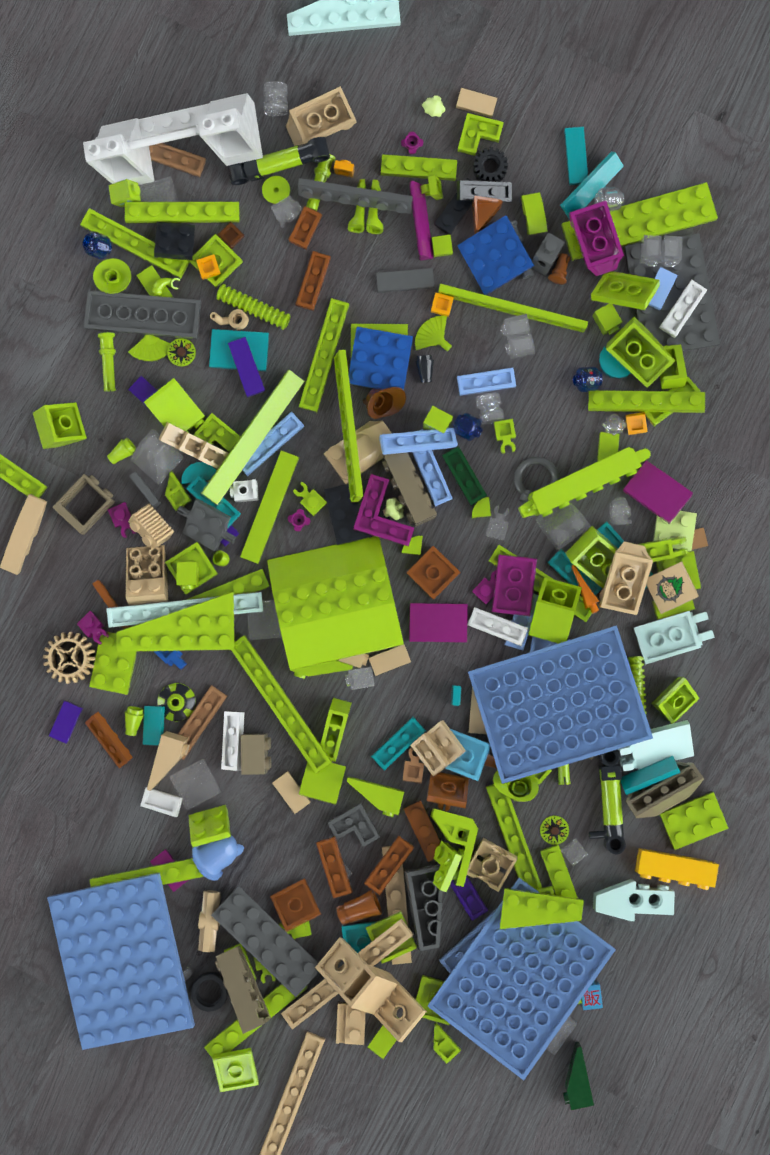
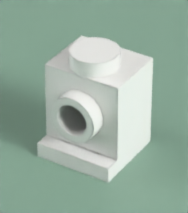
M256 479L233 482V486H230L231 498H234L235 502L258 501V484ZM242 487H246L247 489L246 493L244 494L240 493V489Z

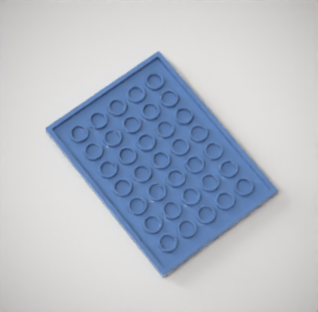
M617 626L468 672L502 784L653 739Z
M160 873L61 893L47 898L82 1050L190 1029L195 1026Z
M518 878L511 888L540 893L521 878ZM502 900L430 1001L428 1007L524 1080L616 949L579 921L500 929Z

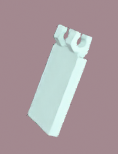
M687 611L634 627L642 657H644V664L699 649L703 645L702 641L715 638L712 630L700 634L698 632L696 623L708 620L707 612L693 615L692 612Z
M688 720L650 729L653 739L618 749L621 756L627 755L620 757V765L623 771L633 770L634 768L640 770L671 756L674 757L675 761L694 756Z

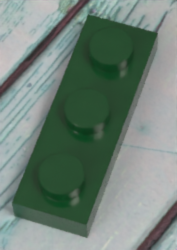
M459 446L442 455L470 506L487 497Z

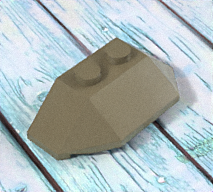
M676 762L681 773L630 793L626 803L636 818L655 817L689 798L704 780L694 763Z

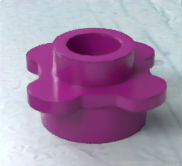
M409 132L406 138L401 141V146L406 147L410 154H415L416 150L422 147L424 142L415 132Z
M298 509L296 513L288 516V522L293 524L294 530L297 532L301 531L302 527L309 525L311 522L310 518L305 516L303 509Z

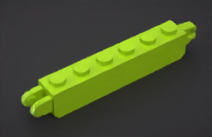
M630 447L623 449L530 493L528 496L529 501L518 507L522 518L532 515H542V517L553 513L552 509L555 507L562 509L570 505L569 501L574 498L576 501L587 497L586 493L591 490L593 493L604 489L603 485L608 482L612 485L621 481L619 477L625 474L627 477L636 474V469L642 467L640 463L650 458L651 451L646 448L636 452Z

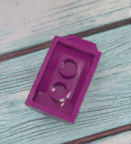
M607 201L570 212V225L574 229L587 269L593 272L595 276L616 270L624 254Z

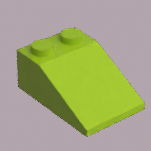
M635 317L610 339L606 345V350L647 388L675 362V359Z
M591 526L566 552V555L573 565L604 589L615 551L618 548Z

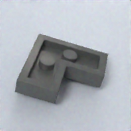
M361 803L327 822L337 840L353 830L363 847L380 838L379 833Z

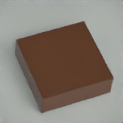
M232 222L218 234V237L230 249L245 237Z

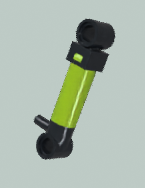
M325 137L312 138L308 143L266 154L260 159L228 165L231 184L242 185L249 182V180L253 182L264 179V175L310 162L319 163L327 161L330 158L327 140Z
M618 750L612 751L614 756L611 761L605 760V753L598 755L600 762L604 764L599 766L604 831H589L588 835L589 839L605 838V848L610 853L618 855L625 850L626 843L624 840L621 800V766L616 765L620 760V754ZM613 839L619 840L617 848L610 847V842Z

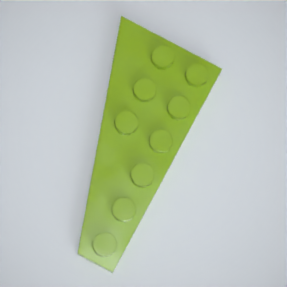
M234 591L117 631V652L234 650Z

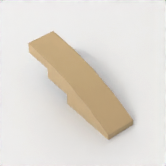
M168 422L159 437L160 441L217 469L229 454Z
M31 494L28 495L11 534L0 568L16 575L21 572L25 556L29 554L33 538L38 533L48 501Z

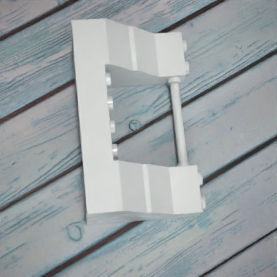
M248 93L142 119L135 118L101 126L99 135L95 140L83 142L86 162L112 184L125 179L134 181L138 185L154 182L149 146L199 135L226 166L263 158L255 105Z

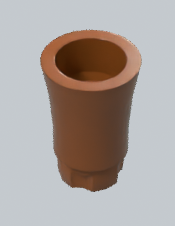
M372 889L336 907L337 915L342 925L382 915L379 900Z

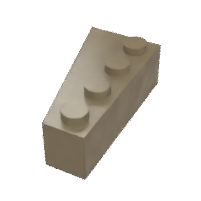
M408 452L384 455L383 467L386 472L390 471L392 478L390 482L394 490L398 489L400 496H398L399 502L406 506L408 510L406 517L409 523H413L417 527L436 518L437 513L434 508H431L430 498L423 490V484L418 474L415 473L416 470Z
M237 946L216 956V967L222 973L223 983L226 990H228L242 1033L244 1034L268 1022L271 1016L241 947Z

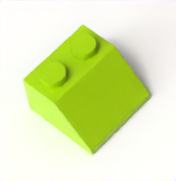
M76 402L44 405L33 412L43 449L61 447L87 439Z

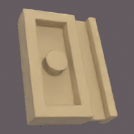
M338 1002L336 1044L364 1045L366 1012L351 1008L347 1003Z

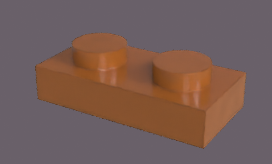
M304 206L289 238V242L307 249L322 214Z

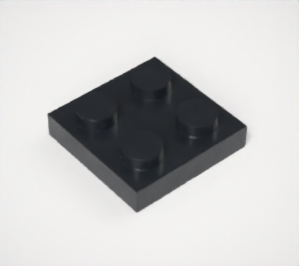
M157 222L154 257L193 260L195 225Z

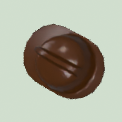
M399 387L375 388L367 394L366 398L363 399V403L366 405L368 415L373 419H379L398 413L405 405L406 394Z

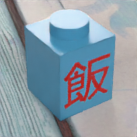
M597 980L593 981L581 998L583 1010L603 1008L600 984Z

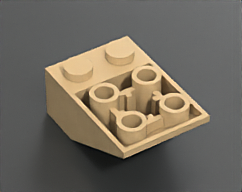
M160 545L154 550L150 546L126 548V600L129 606L168 602L165 545Z

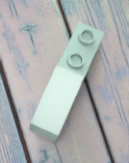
M629 879L594 892L593 909L596 912L628 921H635V913L674 915L675 891L669 888L668 885H657V888H651L648 884H638V887H636V881ZM631 894H638L636 902L632 903L629 901ZM656 894L657 901L649 903V897Z

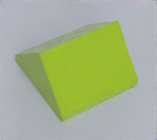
M678 677L651 704L669 723L673 724L700 698L684 677Z

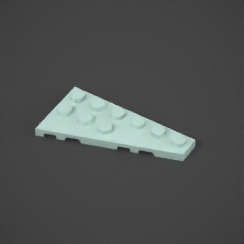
M319 0L287 14L289 36L400 26L401 23L398 0Z

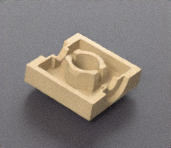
M483 838L470 860L467 875L483 880L490 888L499 892L517 861V856ZM480 855L484 857V860L481 861L477 859V856ZM500 867L506 870L505 873L499 871Z

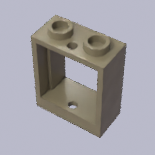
M83 474L53 506L69 524L83 535L115 503L112 499L114 495L106 488L102 490L98 486L100 482L93 475L89 477ZM89 484L106 502L83 524L66 506Z

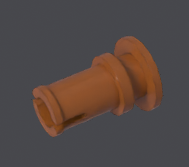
M563 253L559 254L556 267L548 277L551 282L559 285L566 284V269L570 256Z

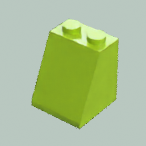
M175 378L144 401L164 427L168 422L188 432L193 427L197 429L204 423L205 415Z
M544 577L529 635L558 644L567 641L582 587Z

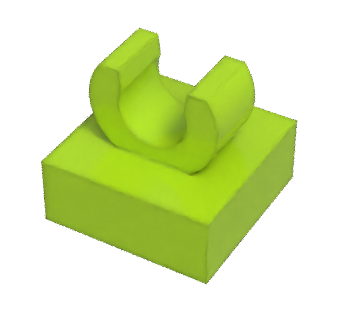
M435 175L428 177L429 184L421 185L422 194L425 193V196H432L435 200L443 199L441 180Z

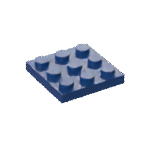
M507 215L457 245L484 295H488L535 266Z
M357 327L349 369V383L369 388L386 389L399 387L404 390L413 336Z

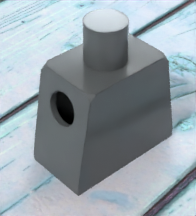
M548 233L532 260L535 266L531 269L546 277L563 249L565 242Z

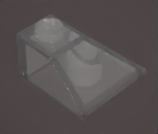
M152 429L139 443L130 460L159 485L184 457L174 447L160 441V435Z

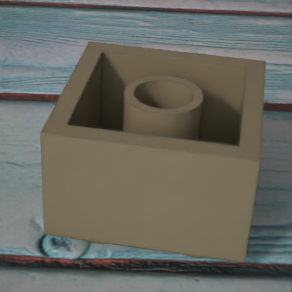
M244 733L241 735V775L266 774L270 770L272 762L271 757H268V750L271 749V737H268V733Z

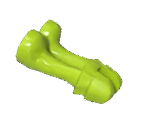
M365 179L359 180L358 188L366 189ZM372 180L371 190L381 191L378 180ZM356 205L355 215L348 223V230L350 232L362 233L364 231L365 207ZM369 207L366 230L371 234H381L383 232V224L378 219V209Z

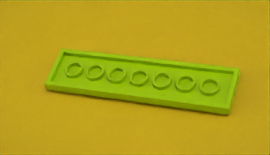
M707 182L609 210L621 247L712 222L718 218ZM570 221L562 223L561 227L571 260L583 258Z

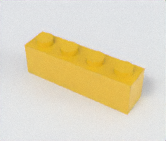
M639 848L635 871L642 878L651 879L654 876L659 877V881L670 883L671 880H676L680 885L690 886V883L697 884V888L709 890V887L715 888L719 864L713 861Z

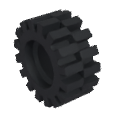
M490 147L489 150L484 148L483 152H478L473 165L476 179L479 178V181L492 182L503 180L508 168V159L504 157V152L500 153L498 148L493 150V147ZM487 160H493L497 163L498 169L493 173H489L484 170L483 164Z

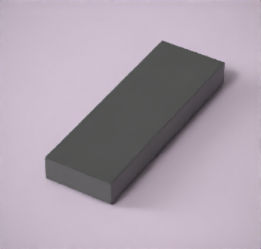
M433 268L376 273L378 293L434 288Z

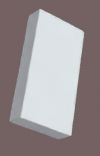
M146 787L140 806L178 817L183 798L155 789L149 791Z

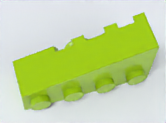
M504 888L500 929L581 921L584 900Z

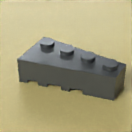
M440 864L404 870L415 941L419 951L439 948L443 891L433 884L434 875L439 870Z

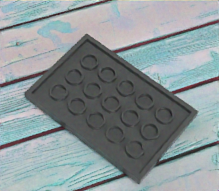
M700 234L625 246L624 252L628 274L654 279L659 268L662 267L678 275L661 310L659 311L649 305L645 310L635 308L637 320L650 331L662 346L681 344L682 352L719 346L720 340ZM692 279L706 288L707 291L678 335L674 338L659 327Z

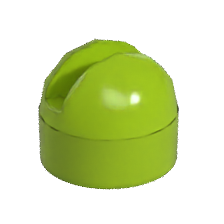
M222 550L215 552L213 556L214 564L224 567L229 563L230 558L226 552Z

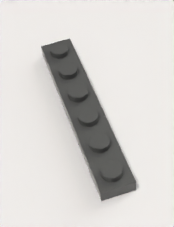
M299 178L298 196L304 198L321 199L323 201L411 214L413 196Z

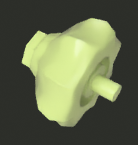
M438 95L433 98H427L422 104L425 113L432 117H440L445 112L441 97Z
M396 498L388 499L383 513L386 517L399 520L404 517V510L402 508L404 506Z

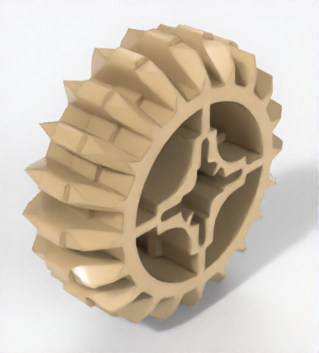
M63 632L61 633V639L59 636H54L55 642H48L51 648L45 647L44 649L49 652L48 655H43V658L48 659L44 666L50 665L47 673L54 671L52 678L55 679L59 676L58 682H63L65 679L66 684H70L72 678V681L77 683L78 677L81 680L85 679L83 672L90 675L91 672L87 669L88 667L94 668L90 661H95L96 658L90 657V654L95 653V650L88 649L92 646V643L85 644L87 638L83 637L80 640L81 634L76 633L74 636L73 632H69L67 636ZM66 642L76 643L75 647H72L70 650L60 647ZM80 649H82L84 655L83 664H81L82 662L78 658ZM56 652L61 658L59 666H57L55 660ZM72 653L71 659L73 660L67 662L68 657L66 654ZM69 665L79 669L72 674L63 672Z

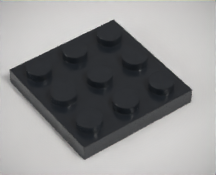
M369 479L361 480L363 497ZM349 484L324 489L337 545L374 537L373 535L354 530L363 497L358 502H351ZM384 497L378 516L390 520V517H386L383 513V510L386 508Z

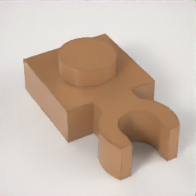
M410 748L408 756L411 762L405 761L402 781L421 784L424 763H419L420 758L413 756V748Z

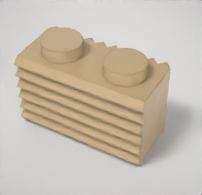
M150 503L132 514L128 521L131 529L140 534L143 543L148 547L150 546L153 550L170 539L174 533V530L161 518V515L156 512V509Z

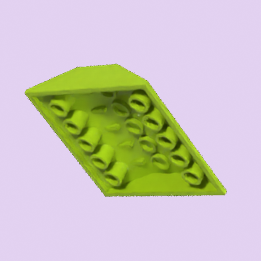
M369 537L345 544H336L267 560L272 593L290 671L404 645L379 537Z

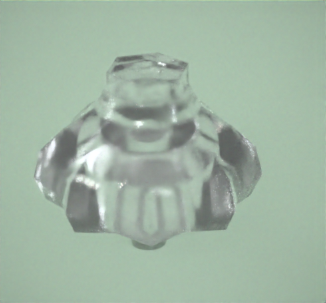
M616 414L607 417L606 421L602 424L605 432L613 436L623 433V430L627 427L624 418L618 417Z

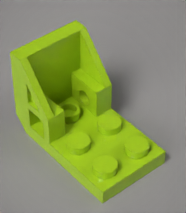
M432 808L430 816L446 839L452 843L463 845L462 849L458 848L457 851L462 855V858L452 880H454L453 883L455 885L464 887L478 827L471 818ZM460 831H463L462 838L458 836Z

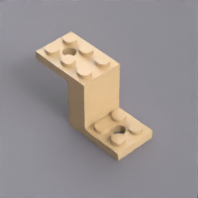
M339 937L315 967L351 1008L373 1014L398 1042H403L427 1012L390 972L368 965L341 937ZM344 961V968L339 971L338 964ZM399 1008L403 1009V1016L401 1018H397L396 1015Z

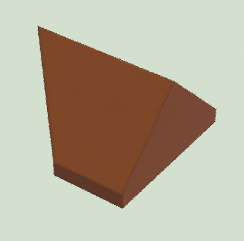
M474 196L472 212L475 234L483 230L500 210L503 203L502 200Z

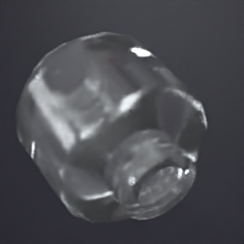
M616 186L600 188L595 195V204L607 201L610 212L618 211L624 203V194Z

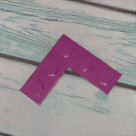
M371 474L354 530L409 547L414 527L378 516L389 479Z

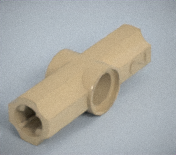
M204 890L202 911L199 915L198 924L200 929L199 951L215 952L217 931L219 930L220 923L211 914L220 906L221 892L214 890Z

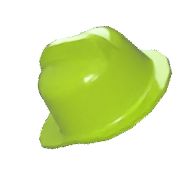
M497 769L493 777L496 789L514 801H530L538 794V781L532 775L502 784Z

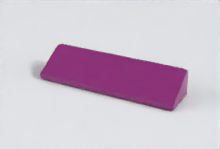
M410 181L409 189L410 196H413L412 211L419 260L433 259L425 193L422 194V184Z

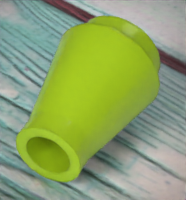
M121 439L107 457L112 464H116L133 455L136 447L130 439Z
M129 706L127 711H125L126 735H137L144 716L142 708Z

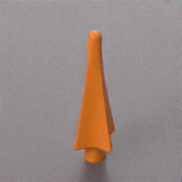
M572 565L578 585L582 587L581 595L585 609L590 608L592 614L599 611L597 607L599 600L586 584L577 567Z

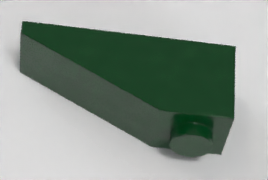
M575 1042L565 1082L566 1092H563L565 1105L569 1104L571 1110L594 1106L583 1051L579 1042Z

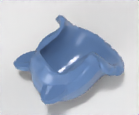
M231 835L229 838L193 847L192 860L204 877L215 881L222 876L223 872L221 870L229 866L243 852L244 846L237 844L235 838Z

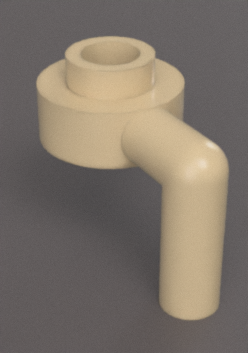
M240 309L233 310L229 317H221L215 312L210 314V318L217 324H230L236 330L244 329L249 322L248 315Z

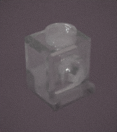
M291 196L271 206L272 213L281 228L285 227L284 223L286 221L291 222L295 220L299 211L302 210L297 200L293 201Z
M624 497L614 498V501L609 503L610 525H631L632 520H628V517L631 516V507L628 506V501Z

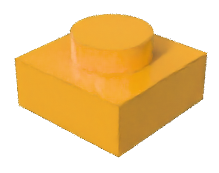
M336 160L334 173L353 178L354 164H351L348 160Z
M214 254L196 260L203 280L221 274Z
M435 292L431 313L449 317L454 297Z
M645 412L626 415L628 435L648 432Z

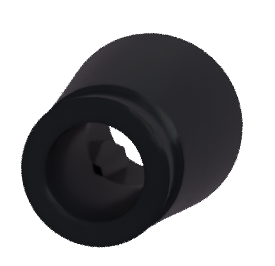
M432 355L417 356L415 363L421 383L432 382L434 365Z

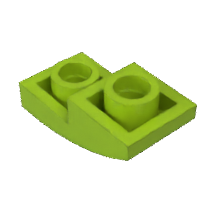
M540 192L521 195L527 234L548 232Z
M383 1025L367 1048L384 1059L396 1042V1039Z

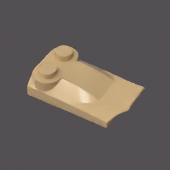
M340 86L289 110L290 114L286 128L295 146L308 143L312 138L327 137L340 130H348L357 122Z
M369 421L355 431L361 474L384 458L379 436L392 433L383 421ZM344 440L330 447L324 455L343 482L348 484Z
M624 541L615 551L604 589L601 590L599 595V606L601 608L634 615L638 614L653 563L645 546Z

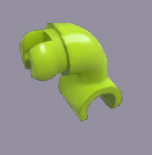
M161 278L153 284L152 293L161 295L162 289L166 285L171 289H179L173 286V281H180V279Z

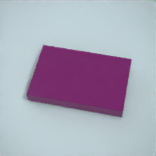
M647 460L623 489V492L668 524L674 520L693 495V492Z
M498 555L492 612L523 616L531 615L537 559Z
M410 603L409 642L467 643L468 604Z

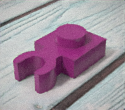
M124 502L108 509V512L115 527L121 526V535L127 538L126 530L131 529L128 521L132 514L127 503Z
M497 570L492 572L489 581L484 578L472 591L485 605L494 596L495 574Z
M89 611L77 623L85 635L90 639L93 637V640L99 645L102 644L99 640L101 635L109 637L108 632L101 629L104 624L92 611Z

